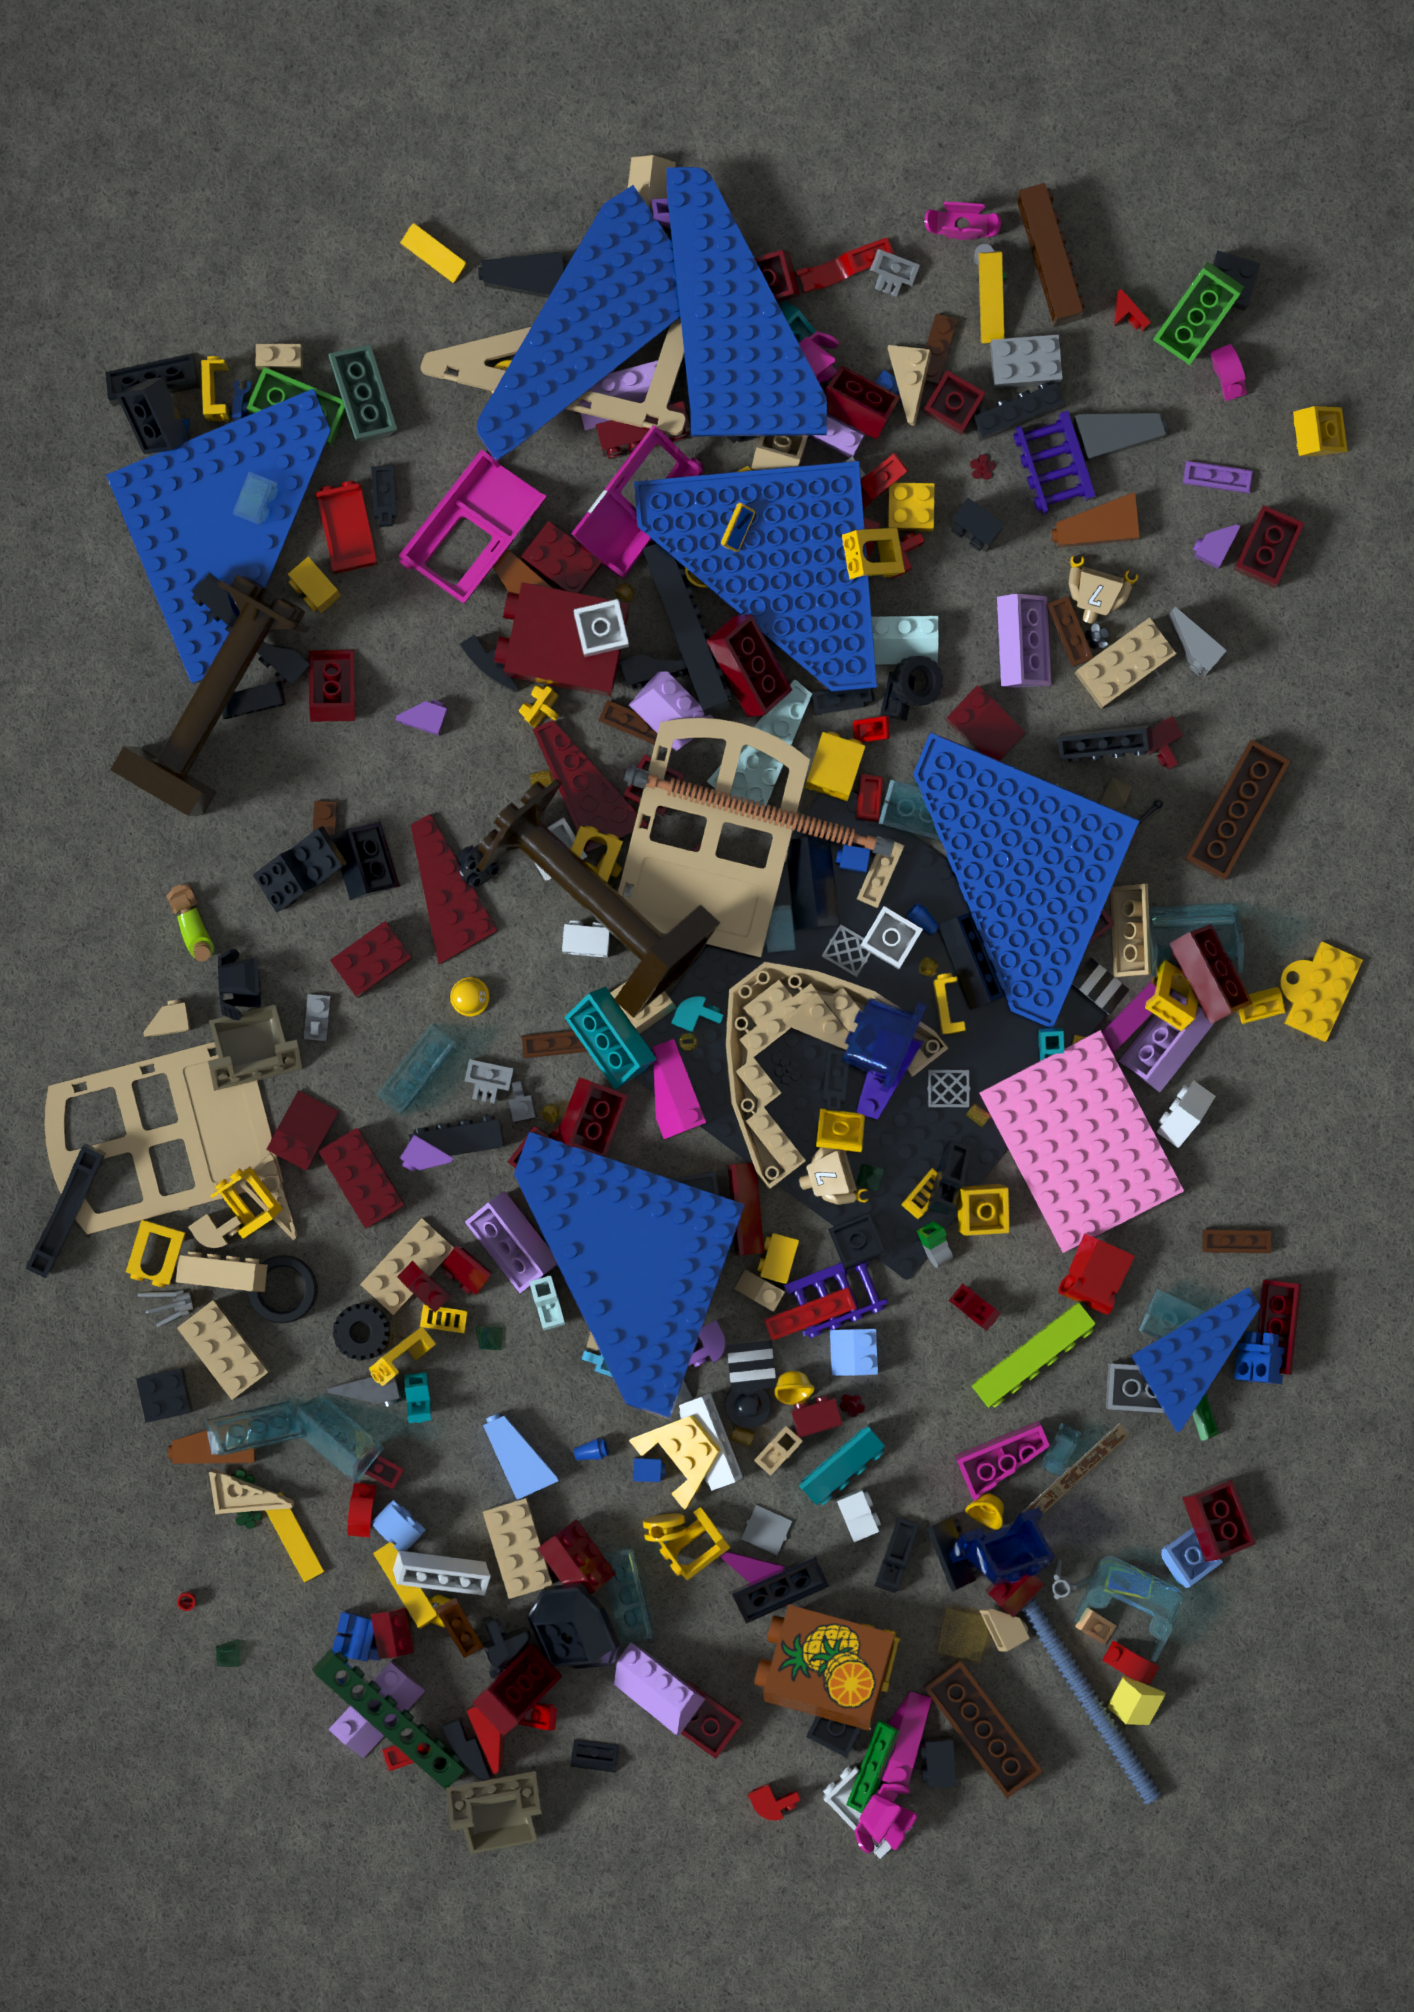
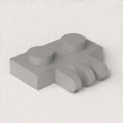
M878 249L870 268L871 271L879 273L875 289L880 291L883 287V292L887 294L891 290V295L896 297L902 282L910 286L913 285L920 265Z
M469 1059L465 1082L475 1084L472 1099L477 1100L480 1091L483 1092L481 1101L486 1102L489 1093L492 1094L490 1103L495 1104L498 1089L509 1091L514 1069Z

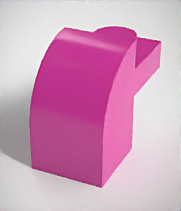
M1230 344L1210 351L1213 368L1220 379L1224 399L1229 401L1246 395L1245 374L1233 346Z

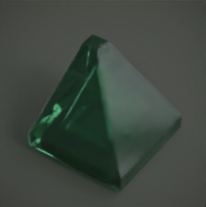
M862 1163L856 1185L878 1191L884 1169Z
M476 1326L479 1349L501 1350V1327Z
M240 1640L216 1646L217 1667L240 1666Z

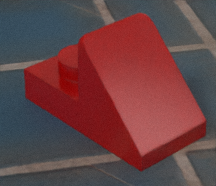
M1120 289L1116 295L1114 327L1128 316L1131 326L1135 330L1140 329L1143 332L1150 326L1151 322L1126 293Z
M537 1703L518 1724L544 1730H555L557 1707H554V1704Z

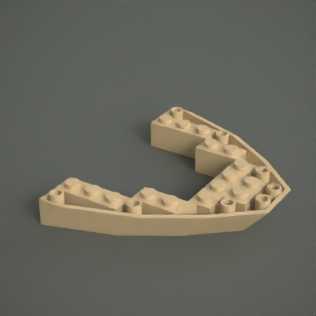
M764 962L729 989L726 1051L731 1101L755 1170L767 1187L771 1189L806 1161L764 1108L781 1092L754 1059L757 1054L792 1028L787 1026L782 1021L817 993L851 1037L870 1024L877 1035L879 1029L884 1027L924 1041L912 1064L907 1069L910 1077H913L948 1049L937 1033L877 992L819 971Z

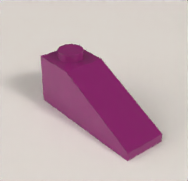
M730 1551L720 1555L726 1563L749 1583L784 1568V1565Z

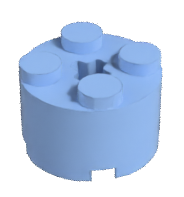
M395 1500L390 1502L371 1522L374 1528L387 1541L396 1544L394 1547L398 1551L406 1552L426 1530L418 1521H414L411 1518L412 1514L405 1507L400 1506Z

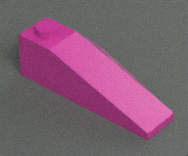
M672 1039L654 1046L653 1054L656 1057V1060L653 1062L656 1120L663 1138L667 1139L706 1124L675 1040Z
M910 1691L888 1724L899 1729L900 1733L881 1780L908 1787L931 1704V1697Z

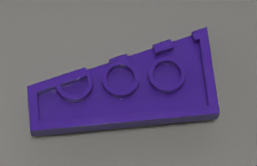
M884 1027L879 1029L857 1113L877 1120L881 1117L924 1041Z

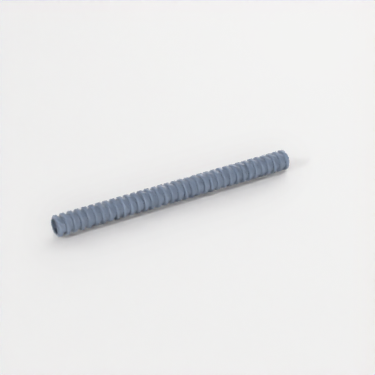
M1032 1597L1020 1612H1024V1618H1028L1027 1623H1031V1629H1035L1036 1636L1039 1635L1038 1640L1043 1642L1042 1646L1047 1648L1046 1652L1048 1654H1051V1660H1055V1666H1059L1058 1671H1062L1063 1678L1066 1677V1683L1070 1684L1069 1688L1074 1690L1073 1694L1075 1696H1078V1702H1082V1708H1086L1085 1712L1086 1714L1089 1713L1090 1720L1093 1719V1725H1097V1731H1100V1736L1105 1738L1104 1742L1109 1744V1750H1113V1756H1117L1116 1760L1117 1762L1120 1761L1121 1768L1124 1767V1773H1128L1127 1778L1132 1780L1131 1784L1136 1786L1135 1790L1137 1792H1140V1798H1144V1804L1153 1802L1160 1797V1790L1157 1791V1785H1153L1152 1778L1149 1779L1150 1775L1148 1772H1145L1146 1768L1141 1766L1142 1762L1137 1760V1754L1134 1755L1133 1748L1130 1749L1129 1742L1126 1743V1737H1122L1121 1730L1118 1731L1119 1726L1114 1724L1115 1720L1110 1718L1111 1714L1109 1712H1106V1706L1103 1707L1102 1700H1098L1099 1695H1095V1689H1091V1683L1086 1681L1088 1678L1083 1676L1084 1672L1079 1670L1080 1666L1078 1664H1075V1658L1072 1659L1071 1652H1067L1068 1647H1064V1641H1060V1635L1055 1633L1057 1630L1051 1627L1053 1624L1048 1622L1049 1618L1044 1616V1610L1041 1611L1040 1604H1036L1037 1599Z

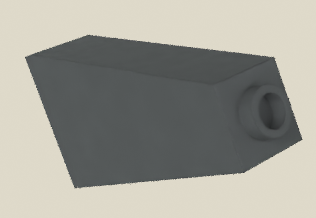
M1159 413L1078 414L1074 417L1087 462L1163 439L1166 435L1165 432L1168 431L1165 418L1161 419Z

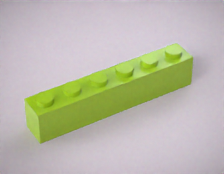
M1077 1302L971 1384V1387L988 1408L991 1405L994 1408L1005 1400L1003 1398L1005 1394L1009 1391L1013 1394L1022 1387L1021 1382L1027 1377L1031 1380L1040 1373L1039 1368L1045 1363L1049 1366L1058 1359L1057 1354L1062 1350L1067 1352L1076 1345L1074 1341L1082 1336L1084 1339L1094 1331L1092 1327L1095 1325V1322L1081 1304Z

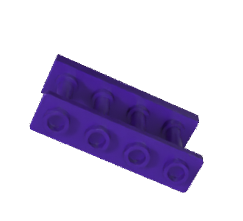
M1068 411L1059 413V420H1056L1054 424L1023 433L1021 426L1016 427V433L1013 434L1016 447L1020 446L1023 455H1020L1023 468H1028L1030 474L1027 477L1028 485L1031 490H1035L1037 496L1034 498L1037 511L1041 510L1043 515L1048 513V505L1076 496H1084L1086 502L1093 500L1096 496ZM1056 432L1064 434L1066 441L1062 445L1030 455L1026 442ZM1064 453L1066 455L1070 454L1072 459L1070 466L1037 476L1033 463ZM1071 474L1073 476L1077 475L1080 483L1076 485L1077 487L1044 497L1040 484Z
M867 1262L855 1267L856 1271L860 1273L871 1301L870 1305L860 1309L847 1280V1271L844 1270L842 1263L784 1285L787 1294L792 1292V1295L796 1296L799 1306L808 1303L804 1294V1287L813 1284L814 1288H817L820 1298L829 1295L825 1286L827 1283L825 1279L834 1276L835 1280L838 1279L841 1289L847 1287L850 1289L856 1309L840 1317L830 1318L829 1321L820 1325L815 1324L808 1327L807 1330L802 1331L804 1336L809 1335V1338H813L822 1334L821 1329L830 1327L833 1330L843 1326L842 1321L851 1318L853 1322L863 1318V1313L869 1310L876 1313L886 1309L884 1304H887L888 1300L887 1298L879 1299L867 1269L869 1267Z

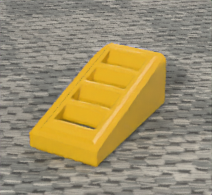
M933 1168L901 1204L917 1219L922 1217L928 1210L931 1194L923 1186L925 1185L932 1191L933 1184L928 1180L931 1178L935 1181L937 1172ZM919 1192V1193H920L923 1197H925L928 1201L925 1202L924 1200H922V1199L917 1195V1193ZM912 1199H913L918 1205H920L922 1208L918 1207V1206L912 1201Z
M423 1304L420 1327L465 1333L468 1311L440 1307L438 1311L442 1312L441 1324H436L438 1311L436 1313L433 1312L432 1324L427 1321L429 1310L431 1309ZM447 1313H451L449 1326H445ZM456 1314L460 1315L458 1328L454 1327Z

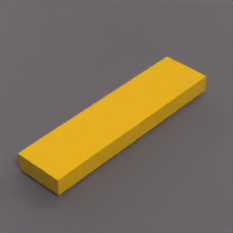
M1001 251L978 253L981 343H991V340L1004 339Z
M292 1509L265 1510L303 1582L305 1583L323 1573L324 1569Z
M389 1542L373 1554L417 1627L421 1629L439 1616L421 1587L397 1585L393 1568L398 1550L394 1547L395 1544Z

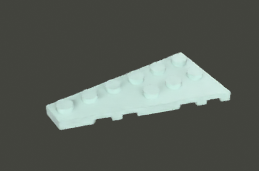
M796 680L790 684L792 691L754 726V728L778 737L789 745L794 740L812 696V693ZM748 745L742 746L730 799H733V796L736 795L737 801L739 797H743L742 802L746 798L748 799V804L753 800V805L757 801L760 802L759 807L764 803V808H766L783 764ZM720 767L707 781V783L710 784L714 789L716 787Z

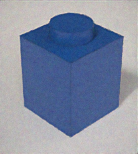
M843 845V850L838 849L836 863H840V869L866 873L870 849Z
M634 1457L633 1481L661 1482V1477H665L666 1464L661 1463V1458Z

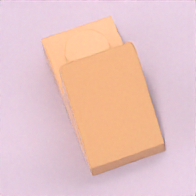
M1086 1608L1075 1627L1105 1645L1117 1626L1093 1610Z

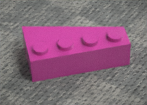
M1036 1421L956 1454L955 1458L973 1501H976L983 1493L995 1487L998 1482L1010 1476L1024 1463L1029 1462L1048 1448L1049 1443L1039 1421Z

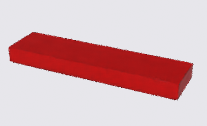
M847 1287L764 1319V1322L773 1341L854 1310L856 1305L850 1289Z

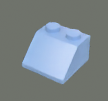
M876 1328L830 1330L832 1375L878 1374Z

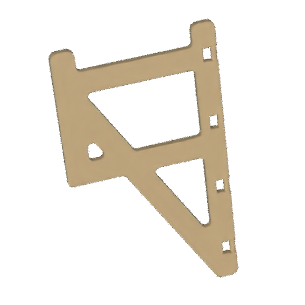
M681 318L669 326L646 399L643 403L587 391L565 409L650 429L652 425H655L663 433L675 436L680 435L685 426V416L681 413L670 411L667 407L684 358ZM531 327L428 352L422 360L421 371L427 376L456 381L460 384L494 392L505 371L488 367L485 363L516 354ZM447 369L459 370V375L447 374ZM580 400L592 402L591 408L579 406ZM646 417L658 418V425L645 422Z

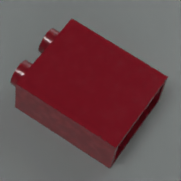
M522 582L520 593L508 591L503 618L514 620L510 638L499 636L494 662L505 664L504 674L508 677L612 697L621 649L584 657L573 611L612 600ZM619 602L626 630L630 608L628 603Z

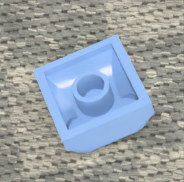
M1193 1527L1171 1543L1165 1545L1161 1550L1162 1559L1174 1578L1186 1588L1192 1586L1223 1563L1221 1559L1206 1562Z

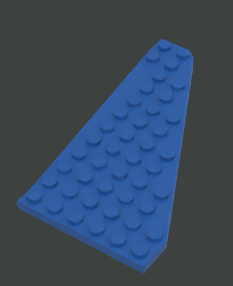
M666 167L668 208L691 410V437L827 435V397L714 179L706 170L699 167Z
M634 185L602 205L480 414L477 422V433L495 461L515 450L535 432L680 318L673 244L659 222L654 220L653 213Z

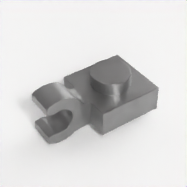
M521 1081L513 1082L512 1087L515 1098L509 1099L513 1122L534 1118L535 1112L531 1095L524 1096Z

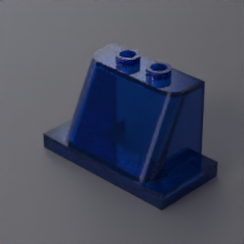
M869 997L864 1010H859L855 1017L854 1023L857 1024L855 1031H849L845 1040L848 1046L842 1061L882 1078L879 1090L887 1093L892 1087L927 1005L918 1002L913 1012H909Z
M1039 1507L1019 1514L1013 1525L985 1534L981 1527L962 1534L949 1554L953 1563L968 1558L995 1586L1006 1582L1015 1583L1026 1575L1029 1577L1034 1576L1047 1567L1055 1558L1037 1525L1043 1516Z

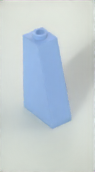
M497 1413L486 1418L488 1423L483 1426L517 1500L559 1481L558 1476L505 1415L500 1417Z

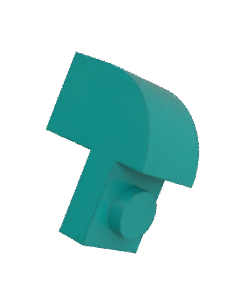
M695 996L684 1000L679 1005L671 1024L693 1032L699 1016L720 1024L724 1015L720 1014L721 1009L712 1005H708L707 1008L703 1007L706 998Z
M1062 1028L1039 1029L1040 1061L1052 1054L1064 1053V1031Z
M427 1372L406 1374L405 1392L408 1422L422 1423L431 1421L432 1405Z

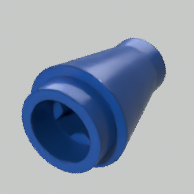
M916 903L906 914V917L909 918L908 921L922 928L930 935L939 928V924L924 905L921 906L919 903Z
M598 1437L579 1447H574L576 1460H603L604 1457L609 1456L606 1440Z

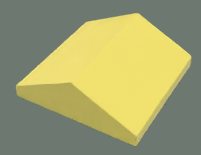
M1123 1675L1107 1708L1125 1724L1149 1725L1166 1693Z

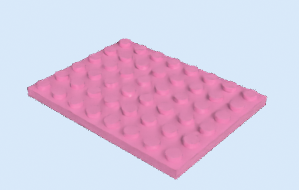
M1101 1030L1064 1048V1053L1052 1054L979 1092L1063 1253L1080 1245L1084 1233L1096 1237L1184 1192Z

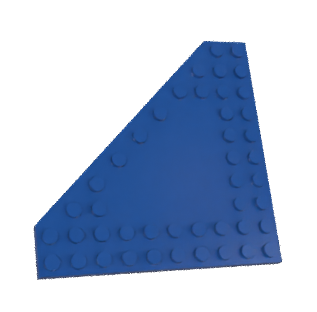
M314 389L188 440L172 451L159 452L106 474L191 684L203 679L229 632L224 629L227 626L222 620L217 622L208 614L211 609L205 604L201 607L191 598L194 594L190 590L208 571L219 581L232 582L234 576L238 574L252 579L265 588L268 586L274 572V567L281 555L286 538L293 526L298 509L305 497L312 475L331 433L330 426ZM228 592L232 610L238 618L240 611Z
M859 461L634 481L637 526L741 615L752 614L762 633L832 692L877 688L869 576H861L849 580L842 539L843 534L855 530H865ZM740 502L753 509L755 515L739 552H735L723 547L721 541L735 508ZM865 542L864 545H863V555H864L865 559L867 560V551H866V542Z
M930 732L913 776L919 785L923 800L935 824V829L946 850L947 858L958 879L959 887L970 908L972 918L982 937L988 957L992 961L998 981L1008 1000L1010 1010L1049 1028H1054L1140 820Z
M529 1132L514 1176L576 1300L626 1405L670 1419L741 1218L744 1204Z

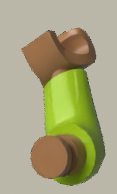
M189 884L174 886L166 896L173 913L181 912V914L177 915L185 945L196 960L206 961L213 954L214 945L204 927L197 907L191 909L192 906L197 904L194 892Z

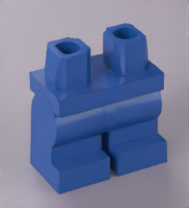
M1246 1331L1245 1343H1238L1237 1350L1240 1351L1237 1355L1234 1379L1248 1382L1282 1384L1283 1375H1279V1369L1282 1365L1281 1355H1284V1348L1278 1347L1279 1335L1264 1333L1263 1343L1260 1345L1261 1333Z
M342 1611L337 1632L347 1633L350 1636L338 1633L335 1636L332 1650L336 1653L341 1651L346 1657L361 1661L382 1660L379 1659L377 1646L373 1645L375 1635L372 1619L352 1612Z

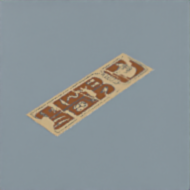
M1119 1423L1022 1511L1032 1524L1129 1436L1123 1426Z

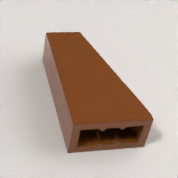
M1135 493L1127 494L1057 522L1055 529H1052V541L1057 542V548L1137 541L1139 539V526Z
M510 550L506 551L493 567L507 591L520 593L522 582L552 588Z
M256 1416L247 1417L173 1440L172 1445L168 1446V1457L172 1459V1464L255 1463Z

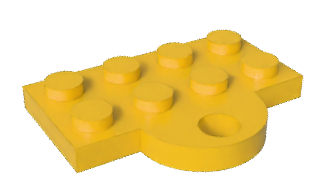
M1321 941L1312 961L1298 960L1289 964L1283 970L1280 977L1281 991L1285 998L1293 1003L1284 1024L1326 1042L1363 960ZM1291 971L1296 972L1299 976L1296 984L1287 982L1286 976Z

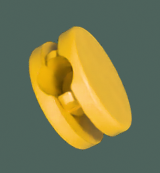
M672 1513L644 1519L643 1527L649 1529L644 1533L645 1540L659 1542L685 1536L686 1527L678 1526L685 1522L684 1515Z

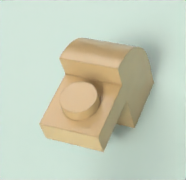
M206 1214L188 1226V1228L202 1245L210 1248H220L229 1244L224 1236L228 1235L230 1238L238 1233L240 1230L239 1226L243 1223L235 1216L218 1228L211 1216Z
M785 1426L754 1459V1462L771 1476L803 1441Z

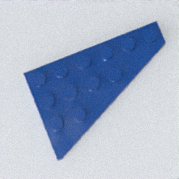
M1249 1287L1131 1355L1176 1433L1183 1429L1259 1310L1260 1305Z

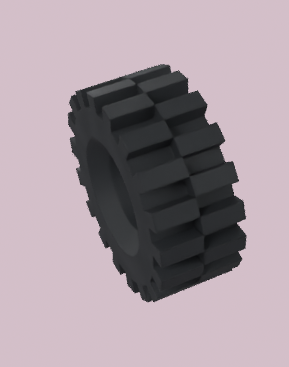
M362 1303L351 1305L342 1310L336 1318L332 1333L335 1340L334 1343L340 1352L350 1359L361 1361L374 1358L384 1350L389 1342L390 1324L386 1315L377 1307ZM358 1323H365L370 1328V1336L364 1341H359L353 1336V1328Z

